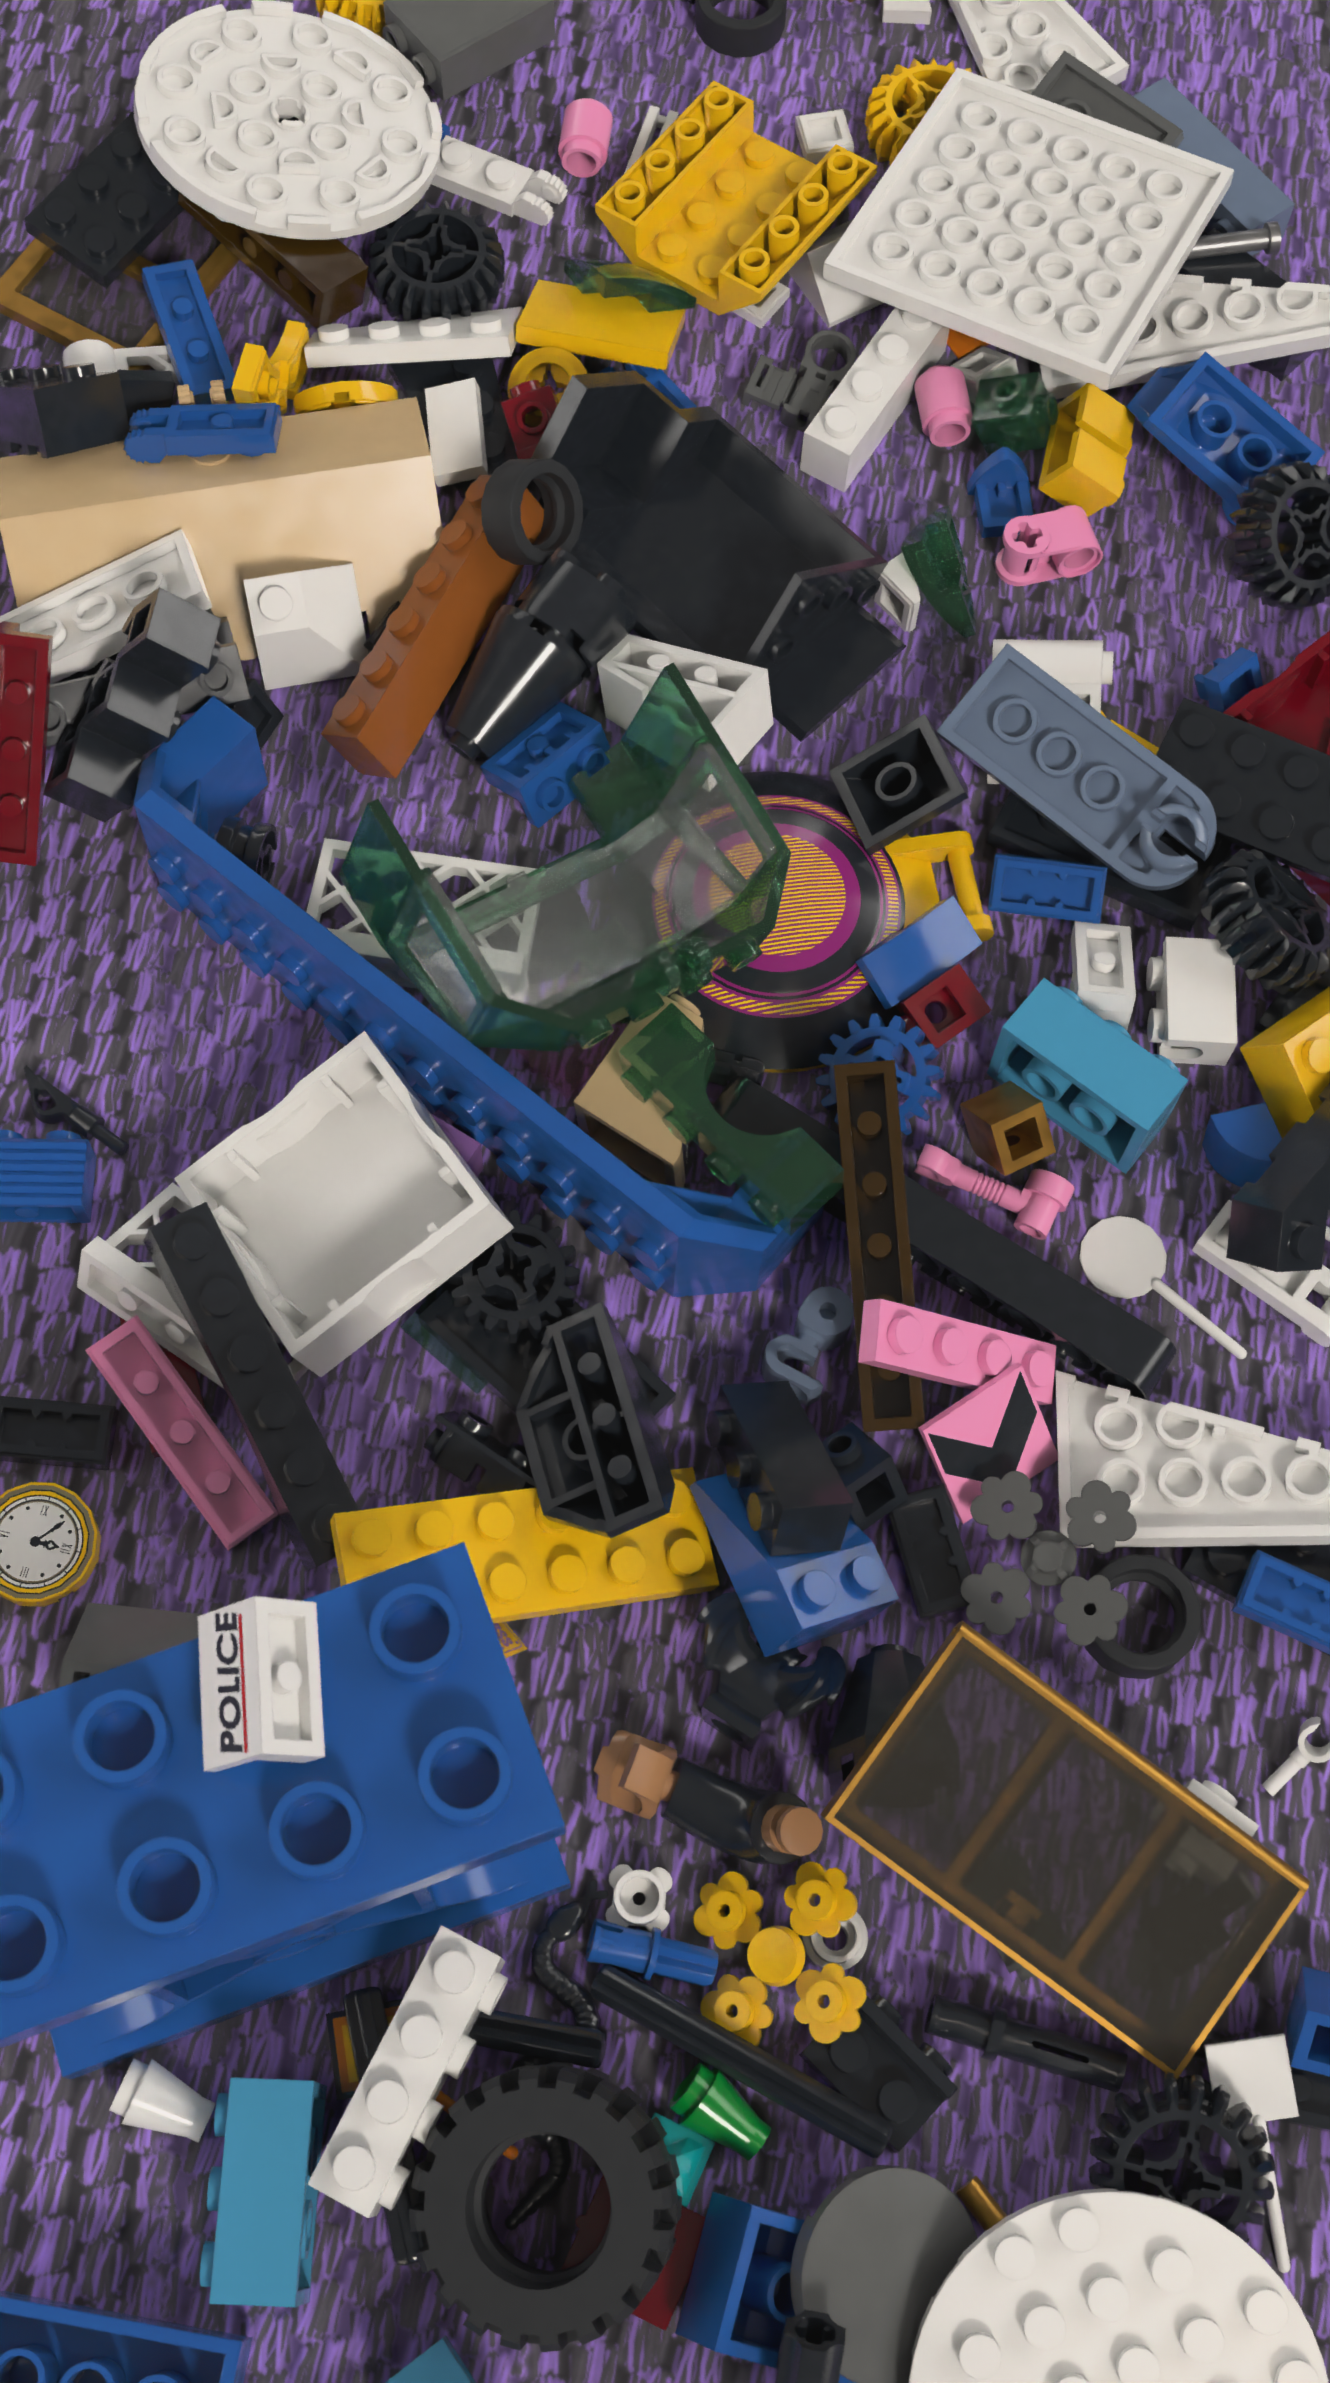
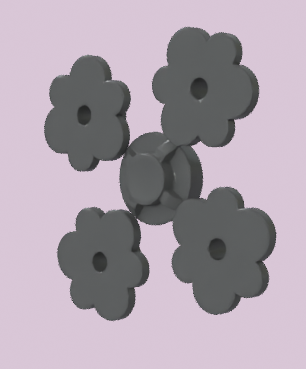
M1012 1471L1004 1475L1002 1480L994 1476L984 1479L981 1484L983 1494L977 1496L971 1503L970 1512L973 1519L978 1524L987 1526L988 1534L994 1540H1004L1009 1534L1016 1539L1028 1538V1540L1023 1545L1020 1556L1023 1571L1013 1568L1004 1572L1003 1567L999 1563L990 1562L983 1567L982 1575L971 1574L963 1580L961 1594L964 1600L969 1603L966 1609L968 1620L976 1625L985 1623L987 1629L994 1635H1007L1014 1629L1016 1618L1023 1619L1031 1612L1030 1601L1025 1597L1030 1589L1029 1579L1043 1586H1055L1062 1583L1060 1594L1063 1601L1056 1605L1054 1615L1059 1623L1067 1625L1066 1633L1070 1641L1078 1646H1087L1093 1643L1097 1637L1103 1641L1114 1639L1118 1632L1116 1622L1121 1621L1128 1613L1127 1599L1122 1593L1111 1590L1109 1580L1103 1575H1095L1089 1581L1080 1576L1070 1577L1077 1564V1553L1073 1543L1080 1547L1093 1544L1098 1552L1108 1553L1114 1549L1116 1541L1122 1542L1131 1539L1136 1532L1137 1523L1134 1516L1128 1512L1131 1506L1129 1495L1123 1491L1112 1493L1110 1487L1103 1481H1090L1082 1488L1081 1497H1073L1066 1504L1067 1515L1072 1519L1067 1527L1068 1537L1052 1530L1040 1531L1034 1534L1037 1528V1521L1034 1515L1042 1510L1043 1500L1038 1493L1031 1492L1029 1478L1022 1472ZM1012 1504L1014 1508L1011 1512H1004V1505ZM1102 1514L1106 1517V1520L1103 1523H1097L1094 1520L1095 1517ZM1001 1594L1003 1600L997 1604L993 1603V1596ZM1087 1606H1094L1096 1612L1093 1615H1087L1084 1612Z

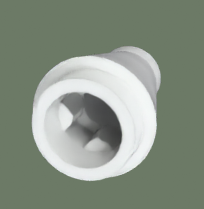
M134 2058L109 2111L124 2117L121 2124L183 2136L199 2142L216 2103L202 2097L152 2059L148 2065Z

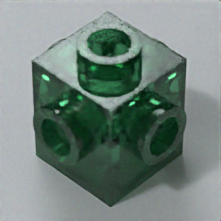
M1039 372L983 379L979 381L971 422L986 453L992 454L1002 447H1008L1015 453L1025 450L1042 449L1047 446L1051 425H1055L1057 422V401L1052 392L1048 393Z

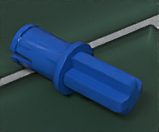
M595 1918L592 1924L586 1948V1961L612 1965L641 1973V1979L649 1981L652 1974L700 1986H707L713 1983L718 1968V1953L713 1949L661 1937L660 1928L653 1927L652 1931L648 1932L620 1926Z

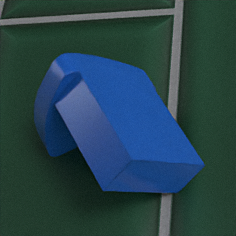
M1002 447L987 457L976 468L967 483L968 495H974L981 538L1003 536L1006 524L1011 519L1018 516L1034 515L1029 493L1030 482L1027 468L1022 459L1008 447Z

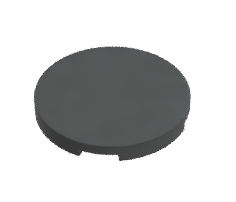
M874 2165L853 2171L844 2176V2182L838 2185L824 2199L814 2215H807L796 2240L792 2257L791 2298L795 2316L800 2315L804 2310L829 2314L830 2318L837 2325L846 2328L840 2376L855 2383H908L913 2346L932 2297H935L947 2275L958 2263L957 2259L977 2239V2235L969 2215L961 2202L941 2182L925 2173L895 2165Z

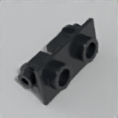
M462 1409L460 1414L456 1411L439 1413L435 1419L447 1428L445 1431H442L437 1427L427 1438L424 1448L431 1452L430 1460L439 1464L463 1482H468L478 1465L486 1469L485 1474L475 1488L481 1494L531 1488V1486L536 1487L524 1446L512 1442L510 1447H507L490 1435L493 1426L470 1410Z

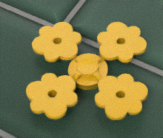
M806 1862L799 1867L796 1873V1884L790 1885L784 1892L785 1903L790 1908H793L790 1914L792 1929L786 1926L775 1925L762 1930V1922L757 1913L763 1908V1896L756 1890H749L748 1880L739 1872H727L722 1875L718 1884L707 1883L701 1888L700 1900L703 1905L696 1910L694 1915L696 1930L701 1935L713 1937L714 1943L720 1949H731L737 1941L750 1943L747 1950V1960L751 1971L755 1975L744 1977L741 1980L732 1974L723 1975L717 1984L718 1991H710L703 1997L700 2005L702 2016L758 2046L762 2036L761 2029L769 2027L774 2017L772 2009L765 2004L768 1996L766 1984L773 1987H782L797 1979L796 1992L801 2000L794 2007V2015L800 2023L809 2024L810 2034L817 2042L824 2044L833 2043L840 2037L842 2031L854 2032L858 2029L861 2017L857 2009L866 2000L867 1992L865 1985L856 1977L845 1976L843 1967L837 1963L826 1964L821 1972L813 1969L802 1972L805 1964V1948L798 1934L811 1936L818 1932L826 1938L835 1937L841 1928L840 1921L850 1920L855 1915L858 1901L855 1894L845 1888L847 1876L843 1870L830 1868L826 1871L821 1864L816 1862ZM819 1895L820 1903L816 1906L815 1897ZM727 1906H729L730 1908L728 1916L725 1915V1909ZM826 1996L830 1999V2004L827 2008L824 2005ZM735 2006L738 2009L736 2016L733 2015V2008Z

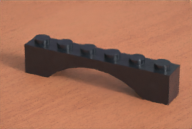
M207 1202L149 1227L143 1242L170 1296L197 1337L236 1411L259 1462L278 1515L305 1570L309 1571L336 1558L330 1520L334 1513L357 1511L359 1508Z

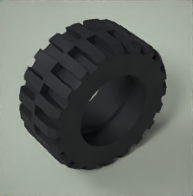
M555 2061L546 2065L534 2066L533 2063L514 2068L481 2083L479 2087L463 2095L448 2109L450 2114L446 2119L434 2126L424 2144L428 2152L425 2160L416 2165L411 2185L412 2188L419 2190L418 2204L409 2209L411 2231L421 2232L424 2246L416 2252L423 2274L433 2269L442 2285L434 2294L447 2310L456 2303L468 2315L464 2321V2326L480 2337L488 2329L500 2334V2346L521 2350L527 2343L539 2344L541 2352L562 2351L570 2342L579 2340L584 2345L602 2337L608 2328L616 2323L620 2325L638 2307L657 2282L660 2273L670 2259L677 2240L674 2238L677 2222L681 2219L682 2196L677 2195L676 2179L680 2176L676 2155H669L663 2140L667 2133L657 2116L651 2120L639 2105L643 2099L628 2086L622 2090L609 2081L611 2075L595 2068H590L586 2071L574 2068L572 2063ZM550 2134L562 2136L581 2146L591 2155L601 2169L611 2198L609 2223L599 2246L584 2261L559 2271L537 2269L513 2256L497 2237L488 2215L486 2191L488 2178L493 2166L503 2152L521 2139L534 2135Z

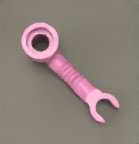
M925 1144L914 1171L935 1182H940L947 1186L954 1185L967 1192L971 1191L972 1194H977L978 1197L982 1196L983 1199L992 1201L994 1204L997 1203L998 1206L1018 1214L1014 1227L1039 1240L1047 1238L1057 1213L1066 1210L1075 1190L1074 1186L1065 1178L1043 1169H1033L1023 1190H1020L1009 1184L1005 1185L1004 1182L994 1180L993 1177L989 1178L988 1175H984L982 1172L979 1173L977 1170L962 1164L958 1158L930 1144Z

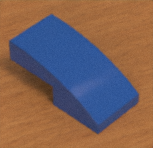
M953 895L939 901L904 929L890 934L855 962L886 1010L951 968L979 947L982 941Z

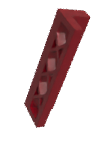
M5 621L0 623V862L37 866L40 861L53 636L20 632V623Z

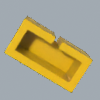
M1090 383L1085 384L1057 403L1054 407L1038 489L1063 506L1077 505L1082 507L1087 517L1104 507L1114 504L1120 498L1125 486L1123 478L1127 462L1126 456L1129 454L1133 443L1131 436L1135 415L1126 406Z

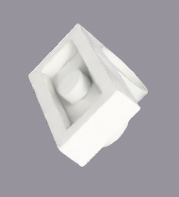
M1074 921L1071 935L1073 974L1069 989L1077 994L1084 1006L1103 1020L1114 1021L1127 1030L1136 998L1131 927Z

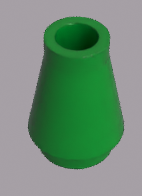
M701 2062L695 2065L686 2075L669 2103V2108L679 2115L678 2124L737 2152L747 2161L751 2160L758 2153L771 2131V2127L760 2119L722 2071L716 2068L711 2071Z

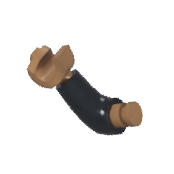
M617 1730L611 1739L610 1745L602 1746L593 1771L598 1774L596 1799L636 1816L651 1819L662 1800L664 1803L661 1817L698 1840L726 1854L756 1864L784 1865L795 1862L801 1856L811 1854L816 1850L822 1840L823 1828L819 1816L808 1808L806 1803L795 1794L769 1791L746 1785L724 1777L685 1758L681 1760L675 1771L673 1767L677 1759L676 1749L625 1730Z

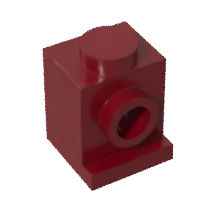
M531 380L514 386L509 390L511 399L501 402L518 459H531L559 403L557 394L552 386L549 384L541 387L539 380ZM537 410L541 411L543 417L541 423L534 428L527 427L525 425L526 415Z
M959 963L895 1005L901 1014L900 1017L906 1022L904 1034L913 1027L918 1026L926 1034L921 1045L933 1044L936 1048L945 1044L991 1011ZM931 1002L938 1004L942 1009L943 1017L939 1023H931L925 1015V1008Z

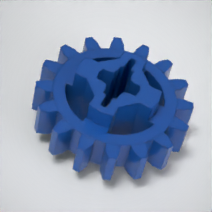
M877 1013L871 1014L869 1028L863 1029L854 1019L849 1021L848 1025L851 1036L845 1040L833 1033L830 1039L833 1045L838 1048L834 1055L820 1054L818 1059L830 1068L829 1074L816 1078L817 1085L831 1090V1093L821 1100L822 1106L827 1110L837 1109L834 1065L895 1060L896 1079L900 1082L897 1083L898 1101L902 1098L907 1099L899 1107L901 1132L906 1136L911 1134L912 1130L909 1119L915 1115L919 1119L928 1121L930 1115L923 1107V1104L926 1100L940 1101L942 1096L930 1086L931 1081L944 1077V1071L939 1066L929 1065V1062L939 1054L937 1048L933 1044L919 1047L926 1034L918 1026L913 1027L904 1034L906 1022L897 1015L893 1017L888 1027H885L883 1019ZM874 1043L872 1049L854 1056L864 1046ZM904 1047L908 1049L914 1059L916 1076L906 1072L902 1065L905 1057L903 1053ZM837 1113V1115H836V1117H835V1119H834V1121H835L837 1124H838V1113Z

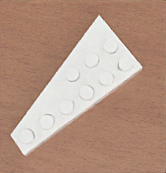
M948 0L982 77L1031 94L1065 50L1115 85L1126 80L1129 64L1066 0Z
M1177 274L1109 389L1148 382L1160 367H1176L1198 360L1205 351L1222 366L1229 367L1330 348V285L1286 282L1280 288L1252 286V279L1232 278L1231 284L1204 283V276ZM1040 364L1045 401L1068 397L1088 383Z
M1055 1370L1060 1533L1068 1537V1524L1072 1520L1066 1512L1068 1500L1073 1497H1081L1082 1488L1088 1482L1100 1480L1110 1487L1112 1493L1123 1491L1129 1495L1131 1506L1128 1512L1134 1516L1137 1523L1134 1536L1127 1541H1116L1114 1548L1330 1545V1450L1321 1448L1320 1442L1298 1437L1297 1441L1266 1433L1264 1432L1265 1427L1171 1401L1166 1405L1131 1396L1130 1390L1109 1384L1107 1389L1076 1381V1375ZM1099 1514L1094 1520L1097 1523H1103L1106 1517ZM1073 1543L1075 1548H1094L1093 1544L1080 1547Z

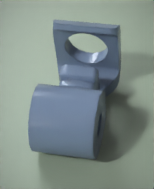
M831 1286L819 1287L811 1291L798 1311L794 1326L795 1336L783 1334L766 1345L762 1362L764 1381H789L798 1400L804 1406H809L820 1399L823 1385L819 1380L805 1375L784 1364V1362L794 1359L813 1367L819 1350H833L843 1344L848 1337L854 1317L853 1303L846 1293Z

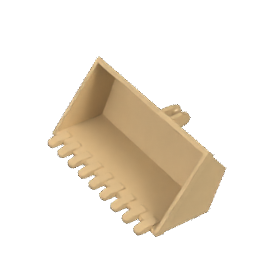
M222 379L210 381L209 393L211 404H227ZM189 384L178 385L179 405H195L194 394L190 390ZM417 397L283 416L276 453H264L255 457H248L242 454H218L202 457L166 455L160 463H149L148 461L142 463L140 461L136 462L134 459L131 460V457L126 455L127 452L124 450L125 440L52 458H41L40 452L30 456L22 454L0 458V532L17 607L182 529L195 555L212 604L211 610L213 615L219 618L227 617L233 641L236 642L240 660L242 661L258 657L243 580L353 563L361 612L366 611L371 635L389 610V607L397 601L402 602L413 584L416 572L428 560L439 542V537L443 530L431 454Z

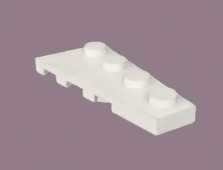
M521 306L473 312L471 316L467 317L457 314L452 315L451 320L441 316L425 320L417 319L401 322L379 321L368 326L348 328V325L341 323L324 325L317 329L318 332H314L304 346L307 368L511 357L517 344L515 341L516 324L523 308Z

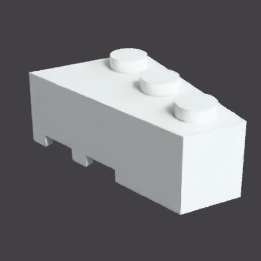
M630 634L597 663L606 718L716 787H719L774 724L768 669Z

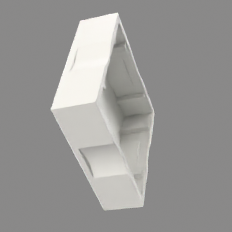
M365 1031L299 1081L289 1094L273 1109L258 1119L241 1126L174 1178L193 1207L207 1202L236 1262L243 1272L257 1305L291 1356L319 1377L332 1370L514 1228L392 1060Z

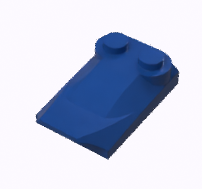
M1206 351L1198 360L1176 367H1160L1126 406L1143 427L1222 497L1224 514L1235 526L1236 524L1229 514L1237 509H1241L1236 495L1249 489V479L1255 478L1258 474H1263V470L1269 469L1273 465L1295 461L1309 462L1310 465H1316L1325 454L1322 448Z

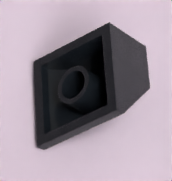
M925 714L829 771L865 849L870 855L969 798L968 786L949 749L938 736L937 731Z

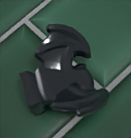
M736 1592L725 1593L714 1598L698 1614L696 1619L698 1623L706 1624L704 1636L706 1671L715 1670L720 1672L718 1692L709 1695L703 1704L702 1717L704 1722L747 1751L754 1747L760 1737L761 1722L778 1711L783 1713L785 1721H791L823 1701H827L828 1706H833L841 1694L847 1675L846 1666L841 1654L832 1647L822 1646L816 1653L814 1663L807 1667H796L808 1658L807 1655L801 1654L797 1647L765 1657L758 1641L755 1643L748 1631L750 1623Z

